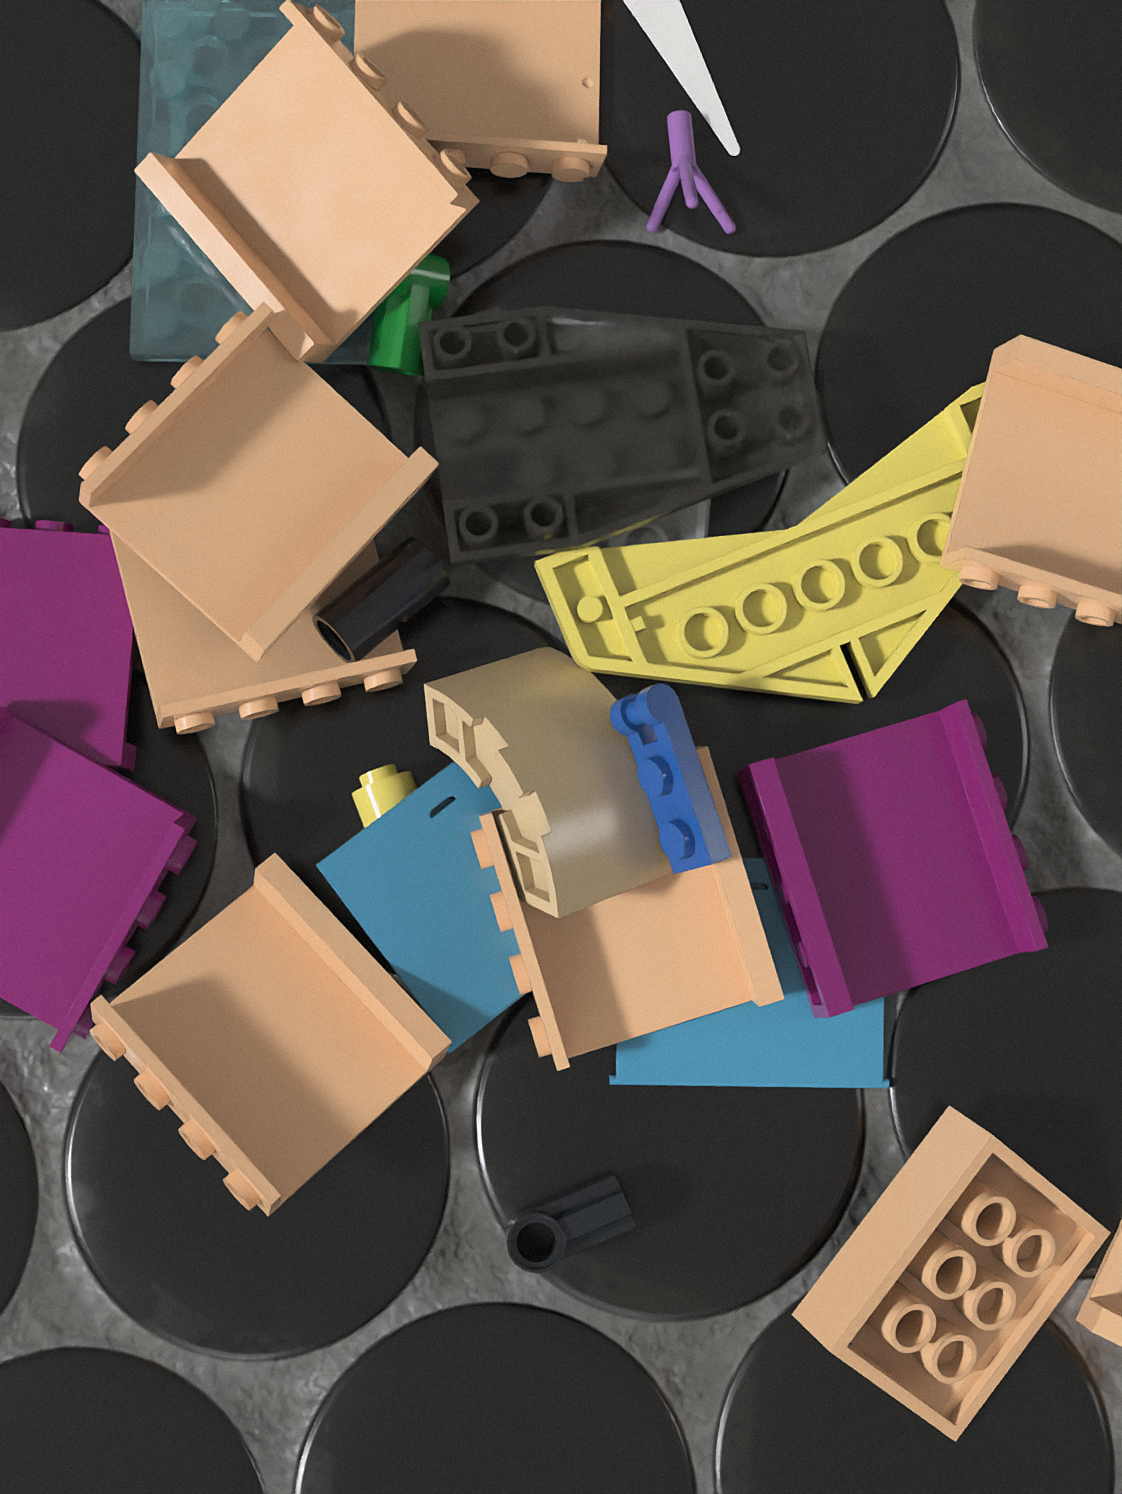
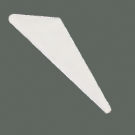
M623 0L731 156L738 155L740 152L739 145L680 0Z

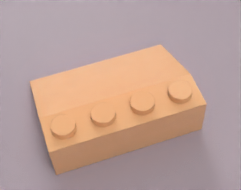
M948 1106L791 1315L832 1354L956 1442L1111 1232L994 1135L951 1106Z

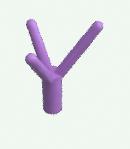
M683 110L674 111L667 116L672 166L654 205L646 228L650 233H655L658 230L681 178L687 207L693 209L698 206V190L723 230L727 234H733L736 230V225L696 164L691 114Z

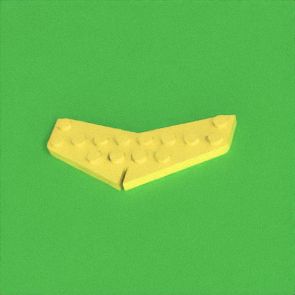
M986 382L971 387L941 413L801 523L789 529L599 549V546L565 549L535 561L534 567L575 662L583 669L595 673L859 704L863 700L840 646L846 644L868 698L875 697L963 584L959 581L960 573L939 567Z

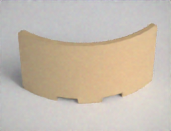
M541 647L424 684L430 745L453 759L471 778L478 789L489 785L504 810V813H501L495 819L509 852L519 900L559 919L673 872L669 858L661 847L659 829L647 794L640 785L638 767L628 738L618 733L610 720V709L616 699L590 671L580 667L574 659L563 652L550 647Z

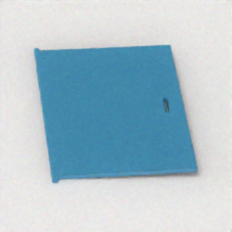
M455 761L316 864V867L428 1017L452 1041L447 1051L448 1054L525 995H520L509 961V957L521 953L514 930L500 931L489 896L501 891L495 868L491 866L481 870L470 834L471 831L482 828L478 814L502 806L489 785L478 789L471 778Z
M742 858L785 999L761 1007L751 1000L616 1043V1075H609V1085L889 1088V1079H883L884 996L853 1006L854 1010L830 1018H814L764 859Z

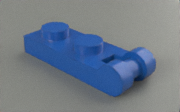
M661 683L647 687L640 691L639 694H630L616 700L610 709V720L614 729L628 738L638 767V779L642 789L647 794L659 829L660 844L669 858L673 873L677 874L712 865L732 857L679 698L670 686Z

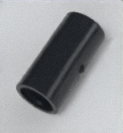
M408 537L312 617V620L322 639L338 657L347 664L362 660L398 629L399 621L407 622L450 585V580L443 565L432 551L418 539Z

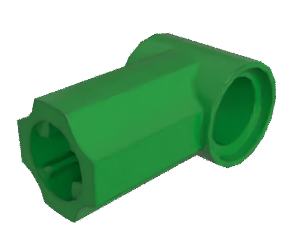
M429 253L375 309L367 366L387 373L423 376L432 311L437 310L443 303L450 284L449 263L444 257Z

